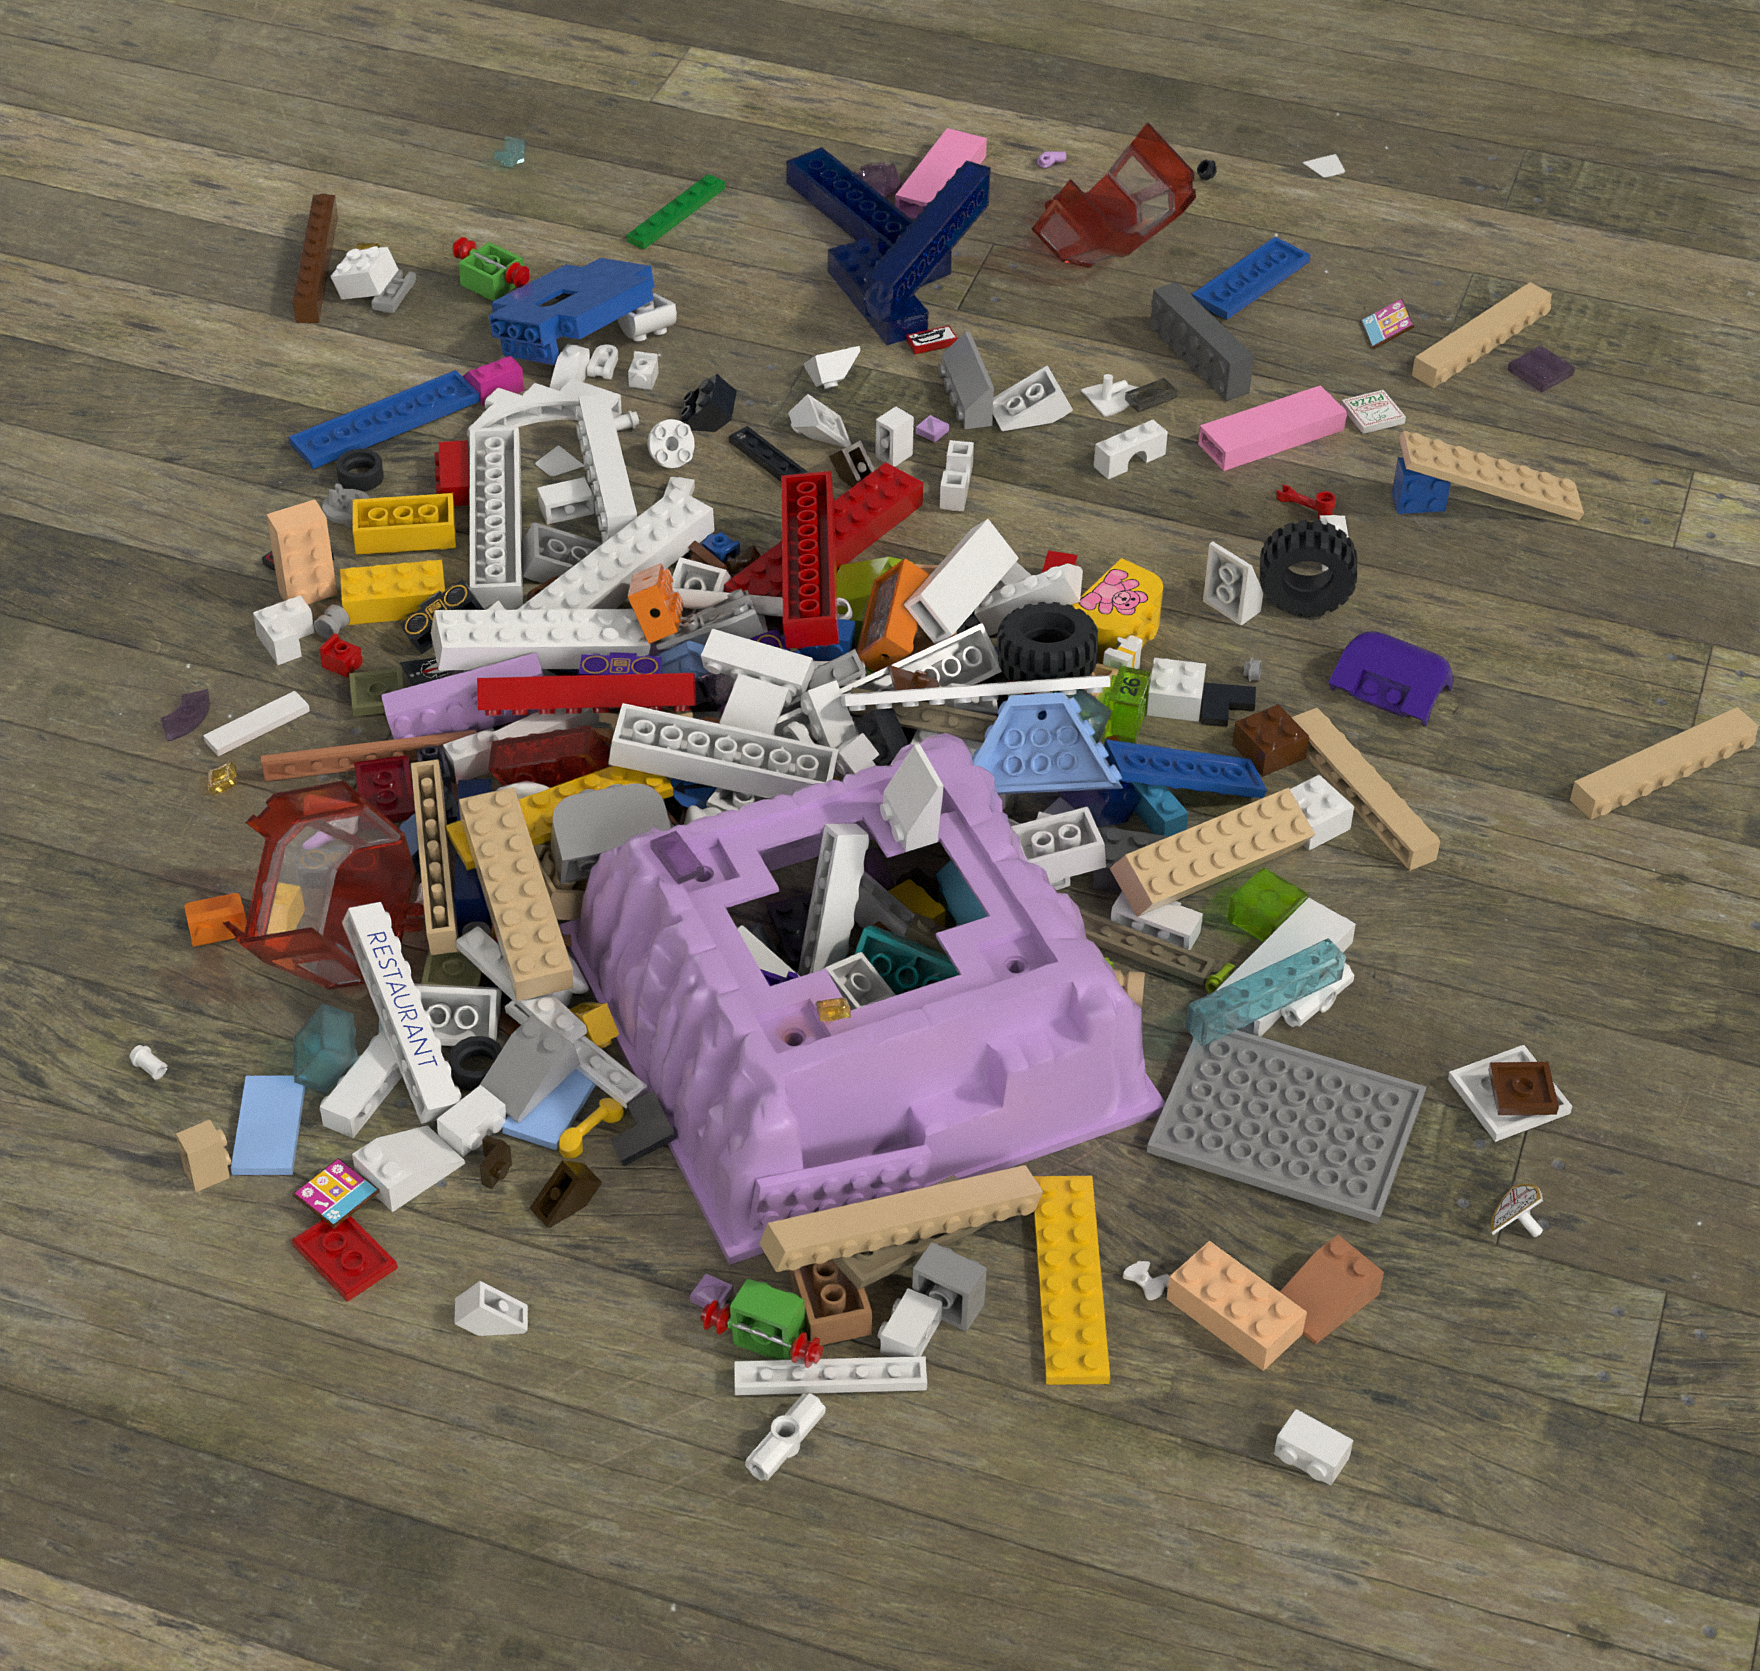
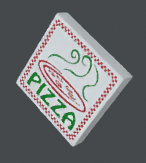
M1384 390L1341 401V406L1345 408L1347 415L1362 434L1405 424V415Z

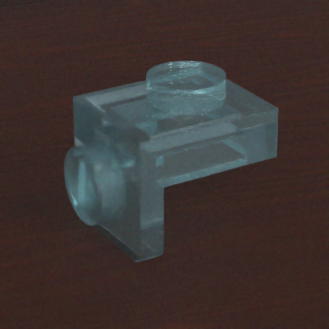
M510 136L505 137L504 149L495 151L494 160L501 161V165L513 167L516 163L524 162L526 140Z

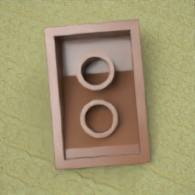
M1338 1234L1312 1255L1280 1293L1307 1312L1303 1334L1316 1345L1380 1294L1384 1272Z

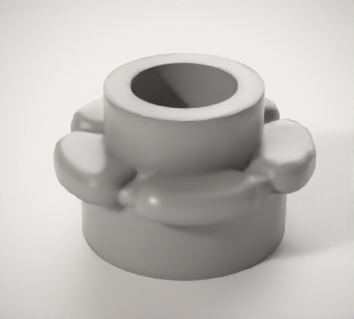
M1252 657L1250 662L1245 661L1243 675L1248 677L1249 682L1252 680L1259 681L1262 671V660H1255Z

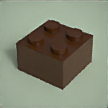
M1277 704L1236 721L1232 745L1244 758L1251 759L1257 772L1264 777L1306 759L1309 735Z

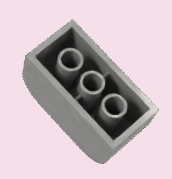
M613 784L606 789L596 791L586 789L579 794L563 799L556 806L553 813L550 842L560 884L589 879L591 868L598 862L601 853L622 846L632 836L648 832L652 827L662 831L671 829L666 807L660 794L644 784H628L623 786L621 784Z

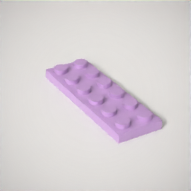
M927 1145L756 1179L749 1224L753 1231L763 1230L770 1222L924 1188L931 1151Z

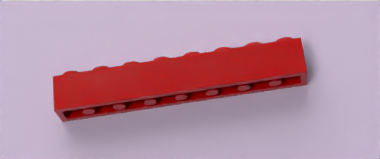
M695 673L477 678L478 710H485V716L501 715V710H512V715H528V709H539V714H555V709H566V714H582V708H593V713H609V708L620 707L621 710L622 703L662 712L663 706H673L674 711H690V706H696Z

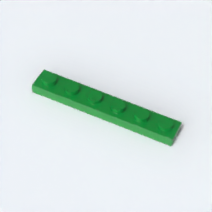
M707 174L626 235L627 242L645 250L725 189V181Z

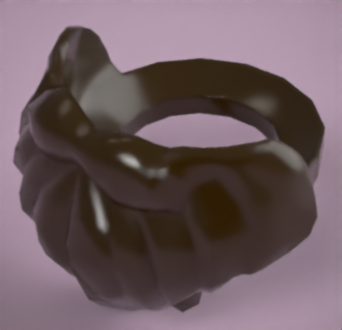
M753 545L742 551L740 555H728L726 566L730 573L738 574L761 555L757 551L756 546Z

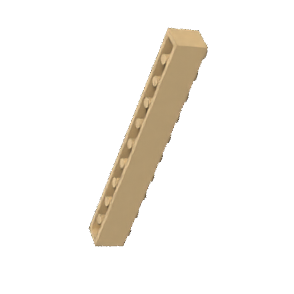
M1026 1165L770 1222L767 1224L759 1244L776 1272L788 1269L796 1270L805 1265L822 1264L831 1259L847 1258L860 1252L876 1251L882 1247L894 1244L902 1245L911 1240L927 1239L933 1235L945 1232L953 1233L958 1229L966 1227H978L983 1223L996 1220L1003 1221L1017 1215H1028L1037 1208L1043 1190Z

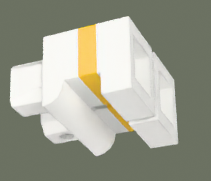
M1129 635L1126 639L1118 637L1116 650L1108 648L1104 653L1103 665L1120 669V688L1128 686L1124 684V678L1129 677L1126 680L1127 683H1129L1130 679H1138L1143 640ZM1123 689L1125 694L1120 691L1118 698L1124 699L1129 693L1128 689Z

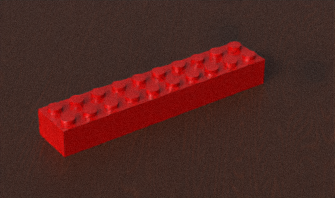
M885 462L834 501L837 571L841 565L849 563L923 505L924 482ZM782 541L724 584V593H731L741 589L742 592L748 590L749 595L783 598ZM765 615L766 626L774 621L773 616Z
M831 471L781 476L783 627L786 648L800 649L810 646L839 644L835 508Z

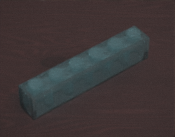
M1327 938L1188 1004L1185 1028L1201 1046H1204L1341 980L1346 955Z

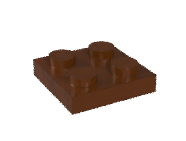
M1490 1062L1488 1071L1498 1115H1557L1559 1105L1549 1062Z

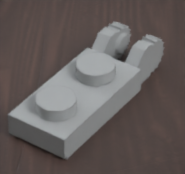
M398 269L382 293L375 296L372 300V309L385 313H394L415 284L416 273L409 272L402 279L403 271Z

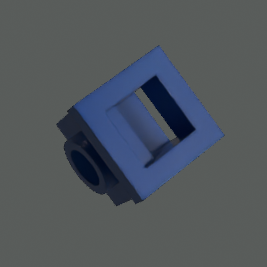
M722 532L716 535L709 534L702 542V546L725 565L727 561L725 555H740V542L732 541Z

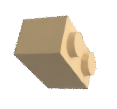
M207 1120L176 1133L184 1172L195 1192L230 1178L228 1165H231V1159L224 1148L227 1145V1140L221 1128L216 1130L211 1120Z

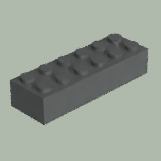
M1174 282L1153 289L1151 319L1149 321L1152 331L1159 335L1225 401L1249 394L1254 355L1179 283Z

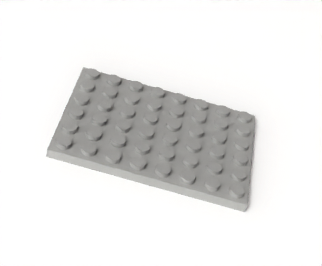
M1201 1020L1148 1142L1147 1153L1379 1224L1425 1096L1426 1086Z

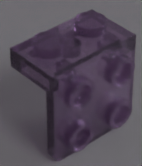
M884 161L874 165L869 163L861 166L859 172L847 173L843 176L844 179L838 182L840 187L858 184L865 205L872 204L902 187L895 164H885Z

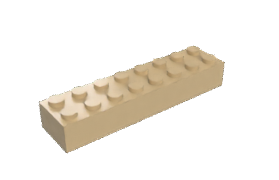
M511 787L459 799L461 822L516 1001L573 988V969L515 788Z
M1286 788L1126 854L1110 870L1135 915L1139 917L1298 849L1316 834L1290 789Z

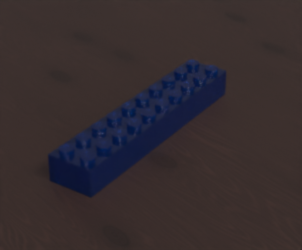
M823 147L786 161V183L911 287L917 289L951 274V250Z
M966 160L960 168H957L953 177L947 180L945 186L937 192L934 199L927 203L926 208L917 215L916 220L911 225H908L903 235L897 238L896 243L891 249L886 251L885 256L880 261H877L873 270L866 274L864 278L866 295L863 301L865 316L887 323L893 321L989 206L991 167Z

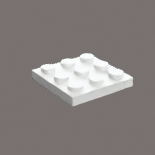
M1525 1045L1449 1072V1082L1495 1142L1571 1113L1572 1105L1554 1084L1559 1105L1557 1115H1498L1488 1071L1490 1062H1537Z

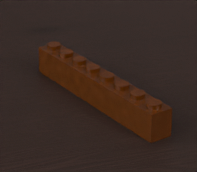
M318 194L312 197L293 297L296 323H319L338 221L335 195Z

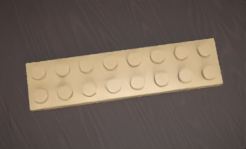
M1403 431L1399 437L1406 469L1575 520H1580L1584 514L1576 484L1570 479H1562L1552 476L1547 472H1539L1524 465L1519 466L1510 463L1505 459H1496L1481 452H1473L1462 446L1450 445L1439 439H1430L1419 433Z

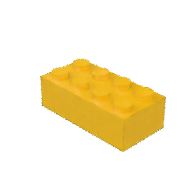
M453 493L353 499V537L356 554L456 548Z
M442 560L340 569L342 606L349 615L350 621L348 625L404 620L410 613L421 609L419 605L439 590L441 592L445 591Z

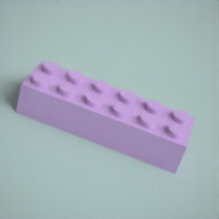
M532 653L382 694L381 696L394 740L476 730L478 732L521 720L538 712L539 709H528V715H512V710H501V715L485 716V710H478L477 678L543 676L537 653Z

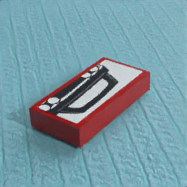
M949 325L906 335V342L915 355L950 347L958 339Z

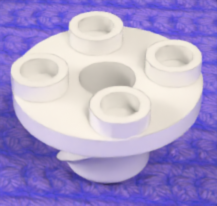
M674 419L657 423L652 428L648 437V450L652 459L665 468H677L689 462L694 451V437L689 425Z

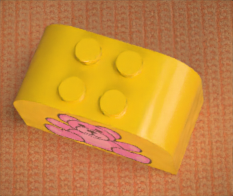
M1123 558L1080 597V602L1072 604L1075 609L1079 608L1086 615H1089L1097 626V663L1103 664L1104 653L1108 648L1116 650L1118 637L1126 639L1129 635L1138 637L1143 640V648L1149 640L1154 639L1159 629L1163 595L1162 580L1153 572Z

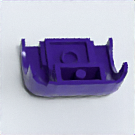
M1367 631L1357 635L1349 642L1328 683L1333 691L1337 687L1347 691L1354 699L1400 717H1407L1409 715L1419 719L1422 725L1426 727L1440 692L1445 686L1448 691H1451L1454 677L1451 666L1444 657L1390 635L1376 631Z

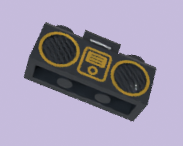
M460 579L458 582L452 583L444 592L439 590L419 605L421 609L410 613L399 624L412 644L423 654L433 647L431 629L435 610H484V608L465 581Z

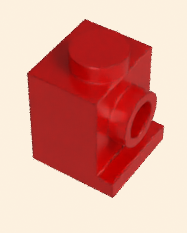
M336 633L319 648L322 668L348 678L349 674L359 669L363 663L361 647L339 639V635Z

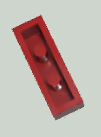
M468 440L438 442L439 452H434L436 482H440L436 483V494L453 493L454 506L470 505Z

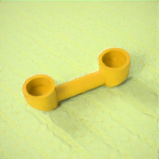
M602 1098L599 1101V1108L576 1128H568L561 1134L559 1138L560 1154L568 1159L580 1156L583 1152L582 1137L602 1120L607 1123L620 1121L624 1115L623 1106L613 1098Z

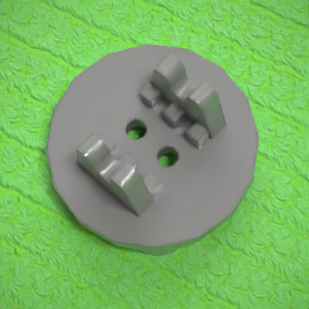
M336 483L335 490L330 489L329 495L323 501L322 509L328 520L344 524L346 527H353V499H368L370 497L360 490L342 489V485Z

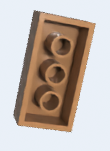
M832 1259L822 1264L814 1263L801 1266L796 1270H787L794 1294L804 1299L808 1341L811 1342L815 1337H818L820 1345H826L872 1335V1311L864 1287L858 1289Z

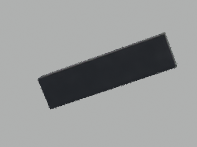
M748 426L729 435V442L779 481H781V476L809 473Z

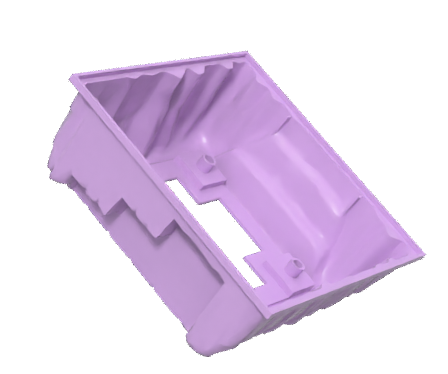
M943 733L927 737L919 743L944 785L938 842H941L988 916L936 933L937 940L959 973L958 976L850 1011L826 969L769 986L726 910L728 907L779 892V887L769 871L818 857L825 824L856 823L869 834V840L877 841L887 858L904 853L905 850L901 843L896 842L893 837L889 821L883 819L880 805L883 804L884 790L913 748V744L901 748L890 766H873L859 770L854 775L846 774L842 782L829 780L827 783H815L795 791L791 796L779 794L771 799H763L742 806L738 811L732 809L720 812L715 816L695 819L686 825H677L666 831L652 827L648 832L630 837L622 846L602 852L598 862L591 868L582 899L581 917L559 924L561 934H571L572 946H567L588 984L595 1003H607L620 1034L614 1037V1040L632 1074L647 1085V1093L652 1090L654 1091L677 1136V1139L668 1143V1146L729 1265L764 1253L759 1242L765 1229L753 1231L749 1224L756 1179L927 1145L931 1151V1158L925 1187H929L952 1175H955L960 1180L1004 1170L1161 1115L1165 1101L1145 1072L1141 1008L1119 984L1114 970L1104 959L1094 942L1086 938L1079 907L1068 894L1056 892L1054 886L1049 882L1047 872L1042 867L1027 862L1021 848L1019 836L1009 824L1007 815L1003 813L1002 799L997 794L994 775L981 766H974L966 743L958 737Z

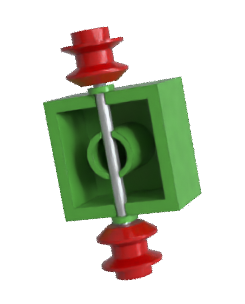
M460 237L454 242L452 247L453 256L462 260L459 262L461 286L495 301L515 287L520 288L528 283L530 279L529 268L524 266L522 257L491 242L486 243L478 250H476V243L472 240L468 241L466 237Z
M747 1278L731 1305L728 1304L721 1309L719 1308V1301L714 1300L711 1304L705 1305L701 1314V1322H704L703 1327L705 1330L715 1326L716 1333L721 1335L728 1329H732L734 1345L773 1360H792L793 1363H797L800 1359H803L805 1367L809 1368L813 1363L817 1364L821 1358L823 1346L820 1345V1339L815 1337L811 1342L807 1340L804 1299L794 1293H786L775 1289L767 1283L756 1282Z

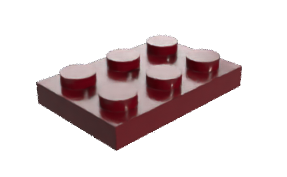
M408 755L354 762L363 826L408 820L413 814H416Z

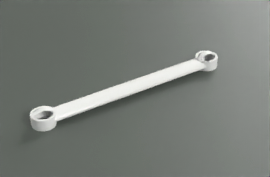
M673 588L674 593L678 591L684 603L682 608L704 610L727 599L729 594ZM750 595L758 615L783 617V598ZM838 598V606L848 608L847 614H838V619L851 621L853 613L849 602Z

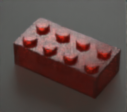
M581 725L564 730L556 729L552 732L532 733L527 736L507 737L502 740L492 741L488 770L503 786L531 781L552 788L612 766L609 764L611 750L591 725Z

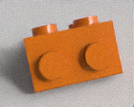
M238 893L186 903L184 906L193 947L249 935L244 906Z

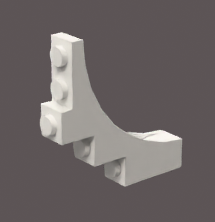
M572 378L559 391L534 383L523 393V396L497 388L485 400L486 411L468 428L469 448L470 429L521 427L544 421L576 420L575 406H579L578 396L607 393L613 417L620 416L622 414L621 395Z

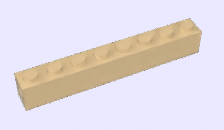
M1529 282L1417 355L1414 359L1412 376L1432 388H1435L1442 382H1446L1448 378L1461 372L1469 364L1476 362L1477 359L1486 353L1488 354L1492 349L1503 344L1507 339L1518 334L1525 327L1532 325L1536 320L1547 315L1551 309L1550 301L1552 294Z
M1736 707L1574 781L1570 801L1590 820L1606 815L1611 810L1628 805L1639 797L1647 796L1652 791L1663 786H1669L1680 778L1688 777L1693 772L1707 768L1721 759H1727L1743 749L1750 748L1756 741L1759 725Z
M1314 708L1292 717L1309 735L1306 757L1330 784L1354 806V810L1409 871L1437 860L1440 846L1438 836L1423 823L1420 816L1416 815L1409 808L1406 801L1398 796L1391 785L1376 772L1374 766L1370 765L1362 757L1359 750L1351 745L1345 735L1339 732L1327 716L1318 708Z
M439 760L411 763L426 933L431 955L458 952L459 950L456 948L458 931L449 841L446 832L447 821L443 781Z

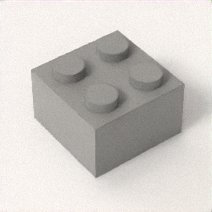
M931 1242L913 1268L912 1290L941 1301V1320L967 1332L984 1307L987 1268L975 1260H969L954 1253L947 1247H941Z

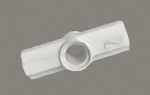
M1343 961L1340 963L1335 962L1317 978L1310 976L1301 986L1299 993L1282 1006L1281 1014L1285 1022L1292 1027H1300L1318 1011L1326 1012L1333 1005L1337 995L1353 982L1354 974L1350 966Z
M811 1393L802 1394L785 1415L777 1417L772 1422L769 1434L745 1460V1467L749 1469L752 1476L760 1481L769 1480L787 1458L793 1457L798 1453L800 1442L826 1412L825 1406L820 1402L819 1398Z

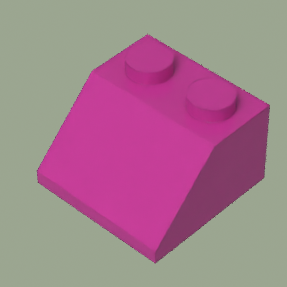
M511 356L480 366L463 375L480 393L481 401L479 403L482 406L485 405L486 398L497 388L516 394L524 391L522 367Z

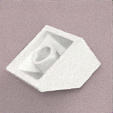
M857 346L816 355L805 362V369L815 386L824 385V389L838 386L837 382L845 378L860 352V347Z
M809 394L788 412L792 422L791 427L798 434L803 433L810 439L845 448L851 445L841 416Z

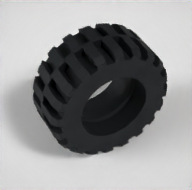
M1307 519L1299 520V523L1293 524V522L1285 524L1284 529L1278 528L1272 533V536L1266 539L1264 547L1261 549L1260 586L1270 603H1276L1278 609L1282 611L1288 610V613L1291 615L1303 614V617H1310L1311 614L1321 616L1325 615L1326 611L1333 612L1339 608V604L1344 605L1349 600V596L1355 591V584L1357 583V551L1354 549V543L1340 528L1336 530L1335 525L1328 522L1327 524H1322L1321 520L1307 522ZM1313 561L1321 563L1329 569L1320 574L1308 576L1297 574L1291 571L1289 567L1299 562Z
M1038 602L1035 605L1027 604L1021 609L1019 607L1014 609L999 625V667L1011 681L1090 676L1096 668L1098 629L1092 618L1079 608L1075 609L1074 606L1069 604L1060 605V602H1052V604Z

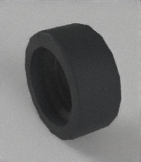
M354 449L345 452L336 462L338 482L345 489H355L362 492L369 491L380 485L384 479L382 458L372 450ZM360 467L371 469L370 471L364 473L349 472L352 469Z
M471 1036L460 1040L449 1053L451 1078L454 1083L461 1089L471 1092L479 1087L491 1066L483 1071L471 1072L460 1067L461 1063L474 1056H485L495 1061L502 1050L501 1045L494 1039L485 1036Z

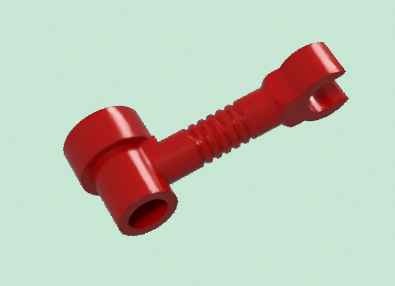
M1282 485V492L1276 490V499L1278 501L1294 502L1318 511L1319 520L1320 516H1330L1333 514L1336 496L1332 492H1320L1316 495V500L1296 493L1289 485Z

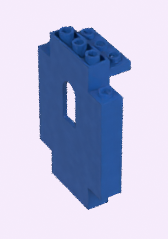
M599 258L583 267L566 264L491 302L493 313L489 315L492 336L500 338L503 356L555 365L559 356L556 339L562 336L581 339L654 300L652 289L655 286L652 268L650 265ZM562 293L572 295L554 305L539 306Z

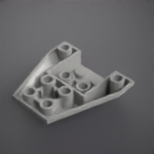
M741 589L729 593L727 599L683 618L681 623H679L677 633L655 641V645L658 650L671 649L689 640L705 646L712 629L746 639L764 633V629L748 590L742 592Z

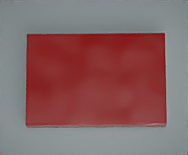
M351 1216L336 1228H332L324 1220H321L292 1239L293 1247L347 1302L398 1269L397 1262Z

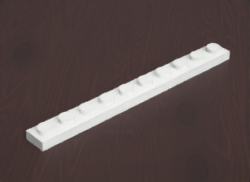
M1099 675L841 694V702L843 706H849V711L866 710L865 705L876 704V709L892 708V703L902 702L903 707L919 706L918 701L929 700V705L945 704V699L955 698V703L972 702L971 697L982 696V701L998 700V695L1008 694L1009 698V696L1024 695V693L1046 694L1050 693V691L1060 690V693L1065 695L1077 694L1076 689L1085 688L1087 693L1103 692L1102 687H1110V676Z

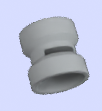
M330 605L325 610L324 615L319 616L315 620L314 628L322 638L328 640L334 633L339 634V630L344 629L349 624V615L342 607Z

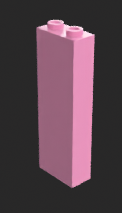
M947 128L897 192L895 213L936 224L985 159L987 138Z
M1320 385L1200 425L1198 445L1223 471L1343 431L1347 411Z

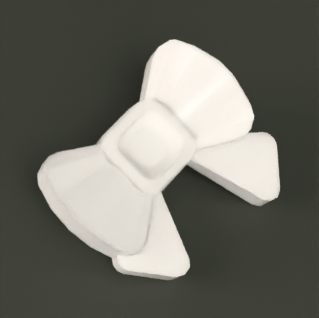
M1138 1261L1136 1264L1129 1266L1124 1271L1123 1278L1135 1281L1141 1286L1148 1300L1159 1298L1164 1291V1287H1168V1274L1156 1278L1149 1276L1147 1271L1150 1262Z

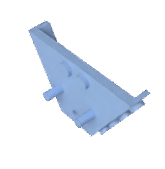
M1064 693L1009 696L1008 700L1004 701L999 707L996 722L987 729L982 747L978 748L972 756L974 766H981L994 775L998 795L1123 788L1119 782L1122 779L1120 772L1114 764L1110 766L1105 759L1109 756L1101 742L1096 744L1092 737L1095 734L1093 727L1087 719L1083 721L1078 714L1082 711L1074 697L1069 699ZM1041 711L1047 712V717L1044 720L1038 719V714Z

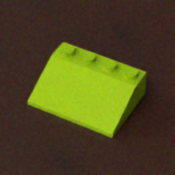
M884 557L840 566L837 572V598L848 601L852 609L853 616L851 621H855V643H859L874 580L902 561V559ZM838 606V614H847L848 608Z

